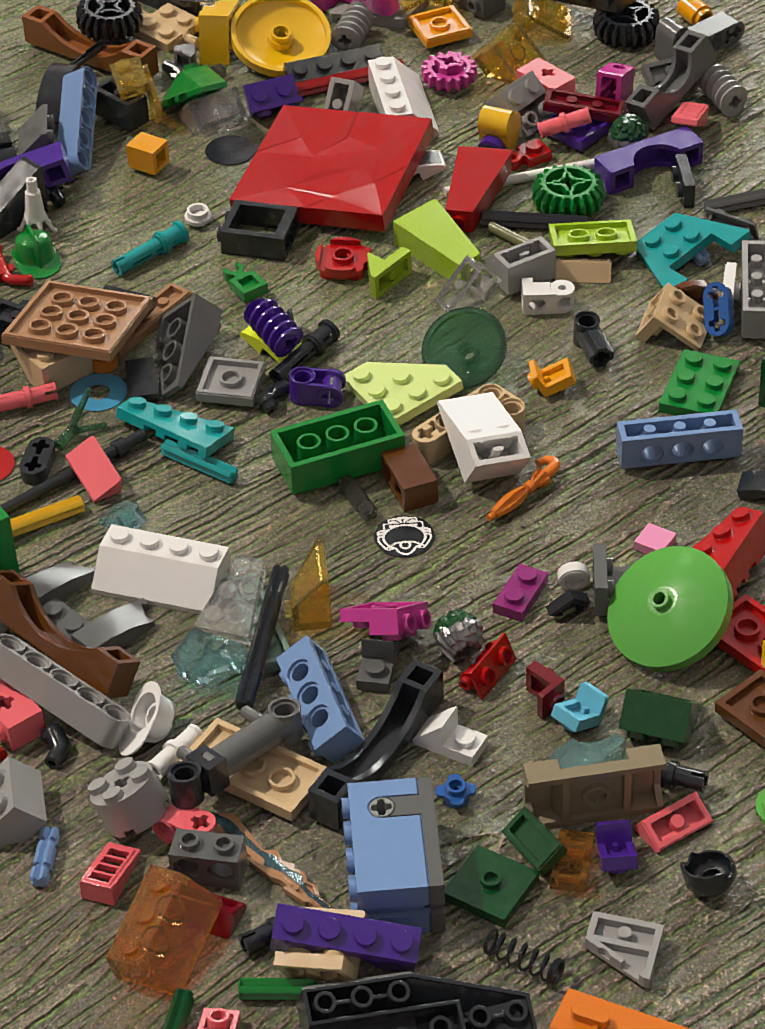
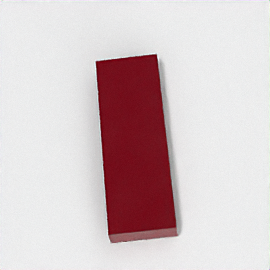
M548 88L543 103V111L553 113L564 112L568 114L588 107L591 119L613 123L615 119L623 115L625 109V101L554 88Z

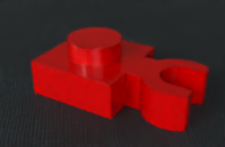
M539 138L517 145L516 151H512V171L520 169L521 165L524 164L531 168L552 160V151Z

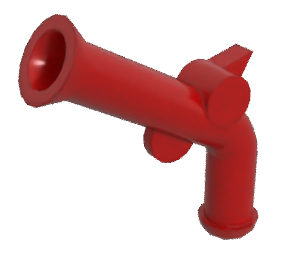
M0 245V283L5 282L9 285L31 287L34 284V277L31 274H11L15 267L13 264H7L2 253L3 247Z

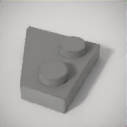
M593 911L585 937V948L642 987L649 988L664 935V925Z

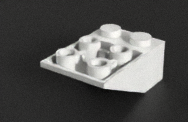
M493 392L437 402L464 483L515 475L522 471L531 458L521 429Z

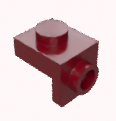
M536 660L526 667V690L537 697V716L545 719L552 713L555 704L565 701V679Z

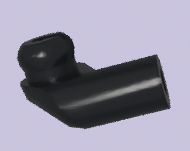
M166 59L162 64V70L170 74L172 82L176 75L184 70L183 65Z
M64 183L50 188L45 186L46 195L54 207H60L66 201L61 193Z
M283 379L262 391L258 398V404L263 407L264 412L270 413L277 409L278 402L275 399L289 393L288 382Z
M50 723L40 733L41 739L46 738L45 744L51 745V749L44 762L49 768L58 769L67 755L71 743L62 726Z

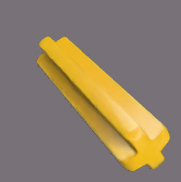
M76 495L10 519L13 538L83 513L85 506L82 498Z

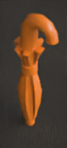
M547 455L535 460L538 467L536 471L534 470L530 480L504 495L491 509L490 513L486 515V519L491 522L519 507L536 488L547 487L551 483V478L560 469L561 462L555 456ZM547 465V466H546L545 468H543L542 470L540 469L541 466Z

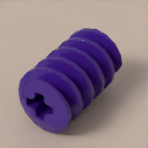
M259 298L251 301L244 311L245 322L250 325L252 330L257 333L259 338L269 346L270 350L277 357H284L290 354L303 339L304 333L302 329L297 327L295 321L291 320L282 307L278 306L276 300Z

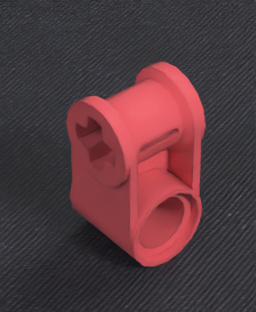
M170 803L166 807L165 815L152 826L154 833L162 841L172 844L176 828L214 832L216 818L211 812L198 807L179 809Z

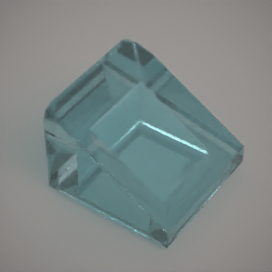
M137 502L117 503L100 518L99 523L108 529L111 524L138 529L146 522V517Z

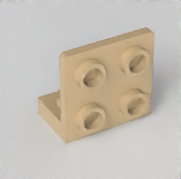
M667 283L649 302L635 337L645 343L652 335L657 336L664 329L695 351H698L702 347L707 334L704 306L688 297L680 289Z
M304 907L362 918L368 917L367 913L363 910ZM292 947L289 949V952L276 951L273 966L288 978H314V980L339 982L357 979L360 959L345 955L337 950L328 949L324 950L323 953H311V951L304 948Z

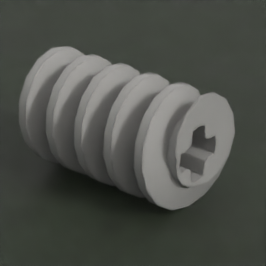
M359 1L349 4L332 31L330 42L336 48L344 51L360 48L374 24L372 12Z
M712 65L697 80L698 87L702 89L725 116H737L743 110L747 100V90L724 65Z

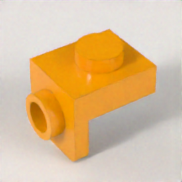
M567 357L543 369H540L534 359L529 361L530 373L527 374L528 380L534 390H540L544 398L576 384L573 366Z

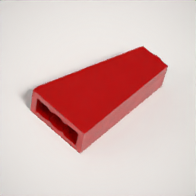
M458 146L445 210L463 232H473L481 221L482 211L488 210L511 174L512 150Z

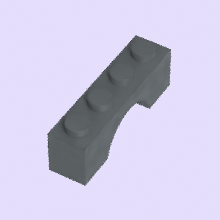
M687 30L672 47V64L665 79L655 87L640 84L625 101L630 114H635L641 120H644L648 128L653 130L657 128L717 58L707 35Z

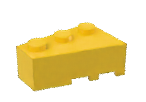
M209 0L204 5L202 11L199 12L198 17H195V32H199L200 65H230V52H233L232 45L230 44L231 22L235 13L240 8V0Z

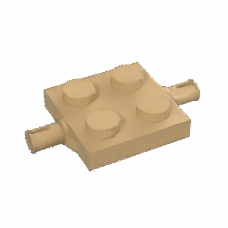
M170 3L161 6L154 13H148L143 10L142 27H140L138 33H134L135 36L168 53L176 45L195 43V47H199V38L194 36L197 33L195 32L196 16Z

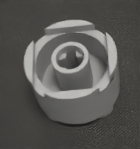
M125 757L119 760L114 766L115 769L105 776L93 780L87 788L90 792V801L109 833L118 838L126 837L125 831L134 829L135 833L138 834L153 826L165 815L167 811L164 806L165 803H170V798L152 766L145 761H134L132 757Z

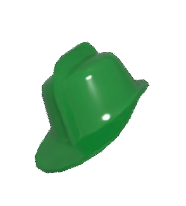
M29 224L26 225L25 231L18 234L15 238L14 248L11 251L17 269L22 275L31 274L36 280L53 276L59 271L61 261L49 234L40 229H32Z

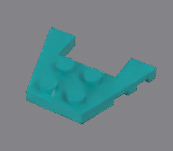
M674 212L637 241V254L647 269L655 276L660 288H663L667 283L676 286L683 281H688L686 277L676 272V270L712 242H716L734 253L742 247V240L749 241L752 238L748 229Z

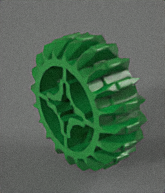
M563 164L560 167L553 165L552 169L546 168L543 173L537 174V179L534 180L532 185L533 204L536 206V211L542 213L593 217L594 212L600 211V207L605 200L604 181L601 180L599 174H595L594 169L586 170L584 165L581 167H577L575 164L572 166Z

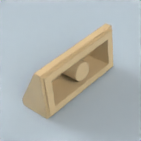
M558 257L556 258L555 281L610 283L612 260Z

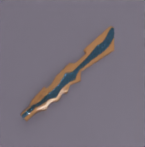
M212 813L216 818L214 832L245 836L247 855L250 857L249 865L269 880L281 885L285 894L304 907L333 909L319 895L318 886L307 881L305 872L295 869V863L283 861L278 850H264L234 813Z

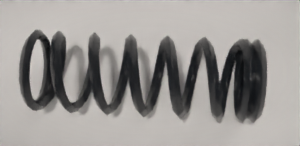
M497 928L489 932L483 945L484 954L487 956L496 954L498 961L507 959L509 966L518 964L520 971L529 969L532 977L540 974L542 982H547L551 986L558 983L565 969L564 959L559 957L552 962L545 979L543 978V970L550 960V952L544 956L540 969L533 973L532 965L539 954V948L534 949L529 964L522 968L521 959L528 949V943L526 942L522 945L518 959L511 963L510 954L517 944V938L515 937L511 940L507 954L500 958L498 955L499 949L506 939V932H503L499 939ZM496 931L494 941L488 950L489 939Z

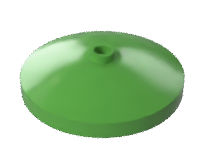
M671 546L650 552L632 564L624 572L614 588L607 613L610 636L618 650L632 663L643 669L668 672L688 667L711 652L726 632L733 610L732 587L726 573L717 562L698 549L685 546Z

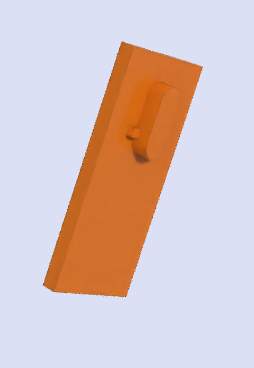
M568 988L548 1029L690 1028Z

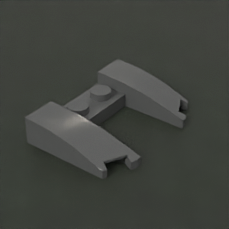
M69 561L46 568L26 578L34 584L38 599L55 627L67 638L80 645L90 648L120 646L123 649L155 626L154 618L146 617L144 611L149 610L144 598L118 607L91 622L62 601L93 581L95 566L89 568L75 565V562Z

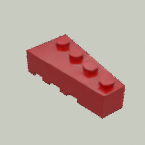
M738 507L733 510L725 520L715 526L706 537L693 546V548L709 555L724 570L732 587L733 601L738 595L737 587L739 584L746 583L750 577L749 569L757 566L765 555L764 512L747 507Z

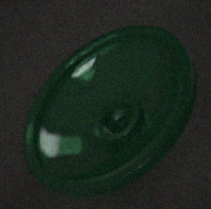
M460 307L450 310L436 319L426 332L421 352L423 364L447 365L462 380L464 389L477 387L492 378L504 362L507 353L505 330L499 320L484 309ZM469 353H474L470 359H466Z

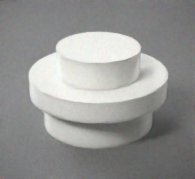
M203 203L189 205L184 215L186 223L194 227H203L212 219L211 211Z

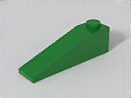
M198 62L184 65V70L176 75L159 106L160 109L211 98L225 89L227 83L207 65L199 67Z

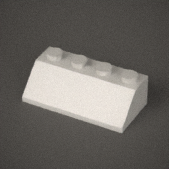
M378 57L377 59L368 60L369 87L378 114L432 118L433 137L439 136V130L419 75L394 57Z
M111 524L99 546L91 591L92 594L132 602L144 598L148 605L210 617L227 585L226 582L229 581L232 575L229 547Z

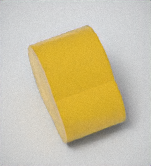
M484 105L478 118L479 141L484 136L492 135L502 140L506 149L513 150L520 134V113Z

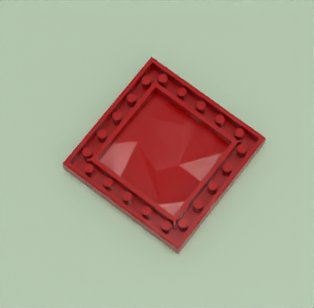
M283 105L230 197V206L232 207L235 199L298 207L299 223L385 232L434 136L432 118Z

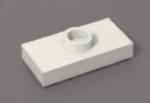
M727 262L725 264L723 284L731 289L734 303V300L740 299L741 283H736L737 263Z

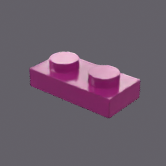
M519 563L493 602V613L522 622L547 585L548 572Z

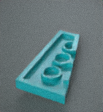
M131 397L117 406L116 418L143 430L154 429L156 430L155 436L163 440L168 438L178 440L177 446L185 450L193 447L198 450L197 455L204 459L234 439L235 428L224 425L222 421L207 420L198 417L197 414L192 412L173 410L169 405H157L146 402V399L142 397Z

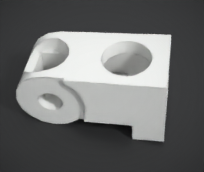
M521 278L523 315L560 314L571 311L574 306V285L567 280H557L550 283L533 282V278Z

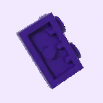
M293 74L246 84L242 87L250 117L258 115V119L273 116V111L281 110L283 105L299 106L303 102L302 96L298 95Z

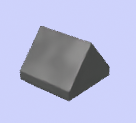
M195 43L173 47L176 63L184 66L197 62Z

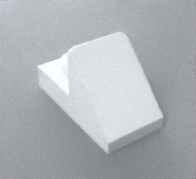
M455 706L429 717L413 738V744L473 767L488 745V735L459 725L458 708Z

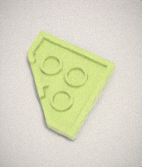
M365 362L344 374L346 376L345 386L363 404L383 399L399 426L437 405L438 401L445 400L464 389L462 380L447 365Z

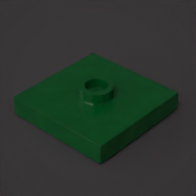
M477 845L445 887V901L504 928L539 881V872Z

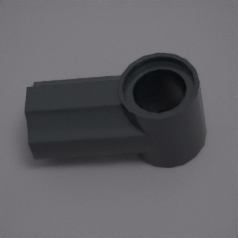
M588 310L578 312L574 318L573 343L583 350L590 364L595 365L596 368L606 366L613 359L614 351L600 328L599 315Z

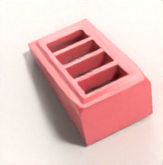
M686 101L672 115L671 122L693 127L705 126L707 124L709 106L707 104Z
M108 842L79 883L82 898L115 906L141 855V849ZM115 854V855L123 856V857H126V859H125V858H121V857L112 856V855ZM109 862H112V863L120 864V866H115V865H111V864H108V863H109ZM104 871L113 872L115 874L106 873ZM100 879L108 880L109 882L100 881Z

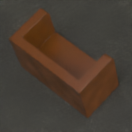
M415 443L381 452L382 476L404 512L438 502V479Z

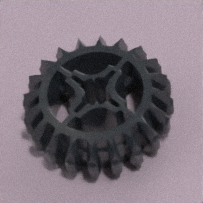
M80 0V4L77 6L76 24H78V29L81 30V34L87 35V38L90 39L95 38L96 41L105 40L107 42L108 40H113L116 42L118 39L126 40V37H134V33H138L140 27H142L143 9L138 0Z
M636 0L619 13L596 9L593 17L595 36L598 37L599 41L605 42V45L612 44L614 48L618 46L624 49L626 47L634 49L635 46L644 47L645 43H652V39H655L656 27L661 21L659 10L655 8L654 4H648L647 0Z

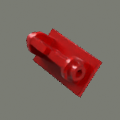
M502 633L497 640L489 641L485 645V649L475 659L477 664H471L465 672L460 674L459 686L463 690L476 689L479 698L483 700L517 658L506 633Z

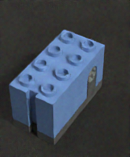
M431 776L418 777L417 780L416 778L347 783L348 798H341L343 819H350V821H343L345 846H352L351 848H345L348 874L354 873V875H348L350 902L357 901L350 903V910H363L367 913L368 919L422 928V933H430V930L431 932L446 931L444 878Z

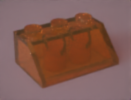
M150 864L106 955L114 976L174 995V992L179 988L184 989L223 905L222 900L183 873Z

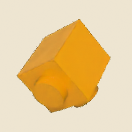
M140 132L126 145V154L130 168L156 175L170 162L168 141L166 139Z

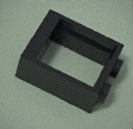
M235 199L231 209L226 211L223 225L219 226L217 231V241L221 242L222 254L285 262L300 230L298 207ZM242 224L277 230L275 234L238 230V227Z

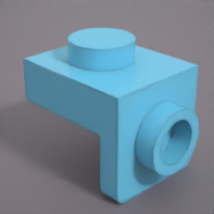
M583 682L579 686L575 699L555 704L551 716L561 722V725L566 730L575 733L599 726L607 707L609 696L590 683Z

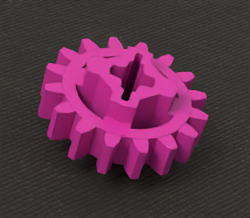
M448 51L445 55L442 52H438L437 56L430 55L429 60H424V65L421 66L423 83H428L429 88L436 86L437 91L446 90L450 92L452 88L460 91V87L468 88L469 83H474L475 77H477L475 60H470V55L462 56V52L454 53Z

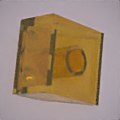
M517 20L496 33L471 56L487 77L508 84L517 80V69L538 57L547 61Z

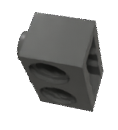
M176 828L168 854L172 882L241 890L248 865L245 836Z

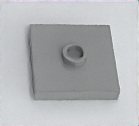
M209 356L195 393L196 401L253 407L266 372V362Z

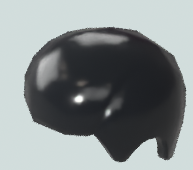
M705 850L700 853L691 852L686 864L685 862H680L682 876L687 888L702 897L713 898L723 894L731 887L737 875V867L733 859L721 850Z

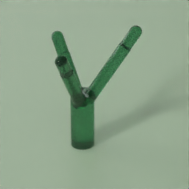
M90 387L86 388L78 408H75L70 424L54 441L56 449L62 451L76 434L107 427L105 422L83 427L77 426L92 391Z

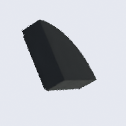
M569 589L545 607L550 616L560 617L563 616L562 612L564 610L575 607L579 611L591 602L587 593Z

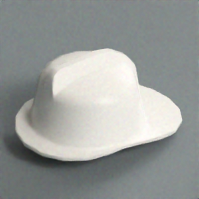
M153 681L145 683L135 697L130 714L131 720L119 744V752L125 757L134 754L144 742L156 743L163 740L169 734L176 705L174 701L161 694V688L158 683Z

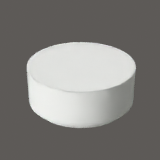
M582 562L566 563L557 571L558 583L563 589L579 590L590 582L588 566Z

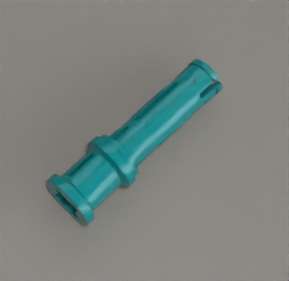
M176 220L166 230L162 232L156 231L152 239L113 259L111 266L118 276H122L158 254H168L171 252V248L180 243L186 244L190 240L189 232L181 221Z

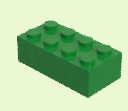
M383 399L270 431L272 459L292 495L382 470L381 452L405 445V434Z

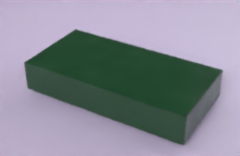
M525 806L501 831L537 871L544 876L568 851L555 835Z

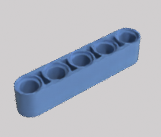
M89 66L64 75L62 81L57 142L61 141L70 161L72 176L89 170L92 163L98 82L95 72Z

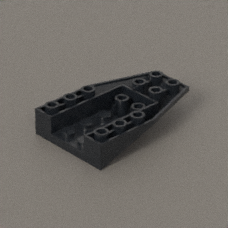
M416 973L302 989L296 1003L301 1029H537L529 992Z

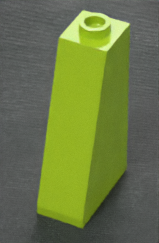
M436 199L393 221L394 244L400 248L403 246L411 250L412 256L458 287H462L481 276L480 252Z

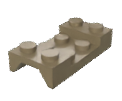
M660 744L627 748L625 760L573 766L560 769L558 759L524 763L523 807L525 806L532 811L547 828L658 812L664 809L660 779L661 770L666 769V761Z

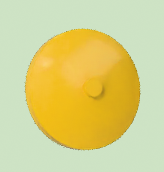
M249 0L237 10L231 22L230 40L235 54L246 66L267 76H285L283 71L284 63L326 55L330 48L331 29L329 22L323 12L308 0Z

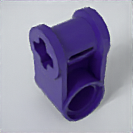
M296 367L289 373L290 400L292 403L300 406L312 405L335 408L343 401L342 389L346 384V376L343 372L336 369ZM331 377L334 378L332 385H330ZM331 392H333L332 400H330Z

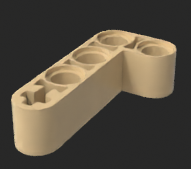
M497 384L483 385L467 395L472 396L493 392L521 429L522 434L524 433L525 404L521 399ZM440 412L412 431V443L417 445L428 465L453 452Z

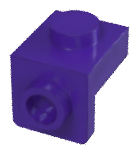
M630 820L597 822V856L602 871L622 874L629 869H638V859L632 842V824Z

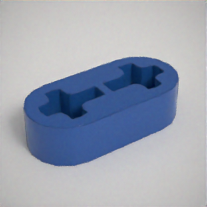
M712 282L706 286L703 293L705 327L711 335L724 338L731 334L734 329L733 295L731 289L725 284ZM717 289L723 292V296L719 297L718 301L712 299V296L717 294ZM719 317L725 321V325L720 326V331L714 327V323L719 322Z

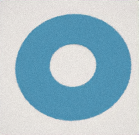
M99 373L88 375L78 380L71 387L69 395L71 401L77 407L89 411H101L121 403L126 397L128 390L126 383L121 378L111 374ZM94 385H105L109 387L110 394L103 399L96 400L88 397L87 390Z

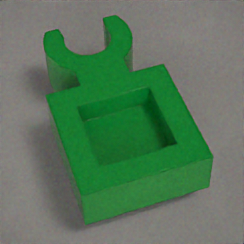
M235 263L236 271H229L226 267L223 268L224 280L229 283L230 290L242 301L253 300L268 292V283L253 270L244 272L243 264Z

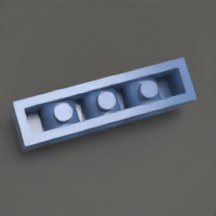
M737 409L618 421L616 451L621 469L741 457L743 427Z
M306 635L276 658L281 669L279 676L291 692L288 697L297 699L300 702L303 729L308 733L310 737L308 745L317 757L323 756L335 764L365 741L325 649Z

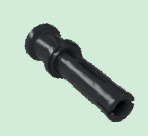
M321 320L318 323L317 329L312 333L309 332L304 335L302 344L269 371L271 380L274 383L283 379L288 380L292 369L303 366L313 356H321L325 352L326 346L338 341L340 338L337 326L330 320Z

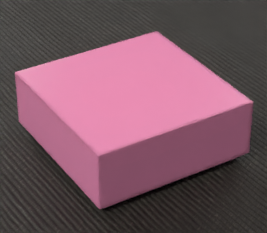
M648 523L635 539L634 549L648 554L661 548L671 547L676 542L677 533Z

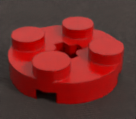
M352 237L330 239V244L324 247L322 243L315 252L316 268L320 271V277L325 280H361L364 277V272L368 270L367 253H371L370 248L367 245L365 248L361 245V240Z

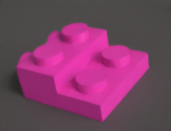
M368 602L340 609V622H353L354 628L369 627L370 635H382L383 641L401 640L402 637L417 636V630L429 629L431 614L428 610V602Z

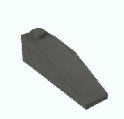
M196 293L161 316L157 345L162 349V352L158 355V362L163 365L159 373L160 397L163 399L183 388L221 328L222 309Z

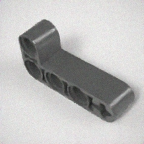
M719 12L689 28L670 17H666L656 27L655 57L658 60L672 58V47L687 30L707 35L714 51L717 52L737 42L742 37L745 26L743 22L726 12Z

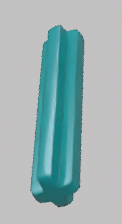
M166 439L161 444L160 448L163 456L228 484H233L239 477L237 467L211 456L204 459L197 455V450L192 448L185 450L177 446V442L174 440Z

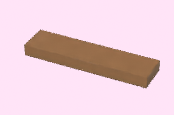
M170 282L156 293L154 297H156L157 306L144 322L141 321L117 353V358L124 356L159 327L161 316L191 297L192 292Z

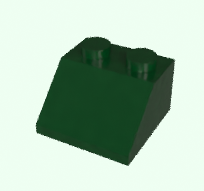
M628 688L626 689L618 728L627 730L626 736L646 741L647 735L659 737V744L679 748L680 742H690L702 703L643 689Z

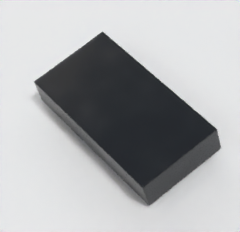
M154 357L125 360L129 398L142 397L146 399V402L159 401Z

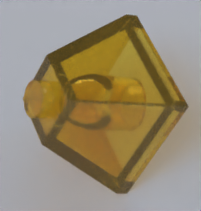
M323 538L315 540L289 586L290 600H284L286 619L293 620L294 632L332 628L329 578Z

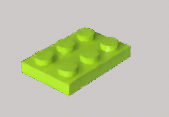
M631 219L549 224L551 246L556 250V256L561 258H572L575 255L584 254L597 257L602 255V253L627 255L630 252H637V238Z

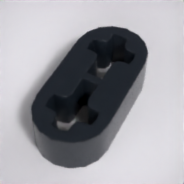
M37 437L27 445L19 465L21 479L25 484L38 485L48 478L56 458L55 444L52 439Z

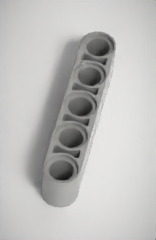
M0 634L1 680L97 744L111 749L119 746L131 720V715L125 708L21 639L10 634Z

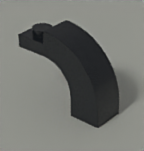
M52 63L43 75L38 91L36 110L42 104H47L49 114H54L56 124H59L63 76L80 69L81 65Z

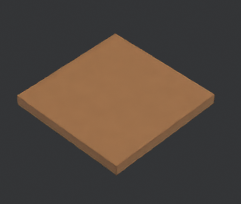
M47 280L2 333V344L111 362L153 307V297Z

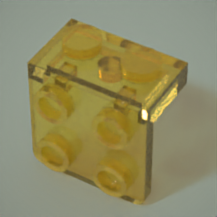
M553 0L515 1L512 7L513 20L511 23L514 38L522 41L534 23L566 40L570 38L571 11L565 4L557 3Z
M139 56L121 59L109 65L121 101L145 93L156 124L161 123L159 114H162L163 110L148 65H142Z

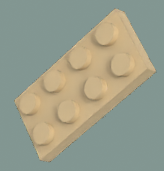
M216 718L189 749L194 751L203 744L212 748L241 728ZM278 745L229 777L230 786L224 790L293 821L309 802L308 789L325 770L326 766Z

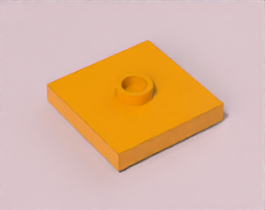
M454 5L407 16L408 25L426 48L473 37V29Z

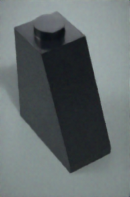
M25 156L20 158L0 181V239L15 231L22 223L25 212L26 178L35 177L37 179V187L40 189L45 212L48 211L42 167Z

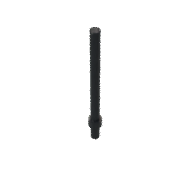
M140 429L125 438L119 437L110 442V446L103 449L109 460L115 456L120 458L129 453L130 448L147 440V434L143 429ZM70 467L0 506L9 515L77 478V475Z

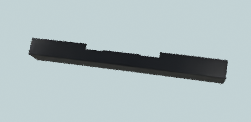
M100 40L70 64L83 65L106 49L107 45H105L103 40Z

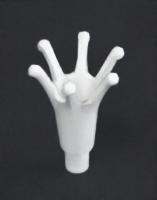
M35 177L26 178L25 212L22 223L17 228L18 232L23 230L25 224H29L30 227L32 224H37L38 229L43 230L42 223L45 221L49 228L56 233L57 228L51 224L52 221L48 219L44 210L40 189L37 187V179Z

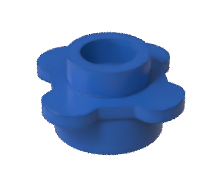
M451 774L443 785L436 787L435 794L437 797L442 798L443 803L447 807L459 809L465 807L469 803L470 796L476 794V786L473 783L465 782L458 774Z

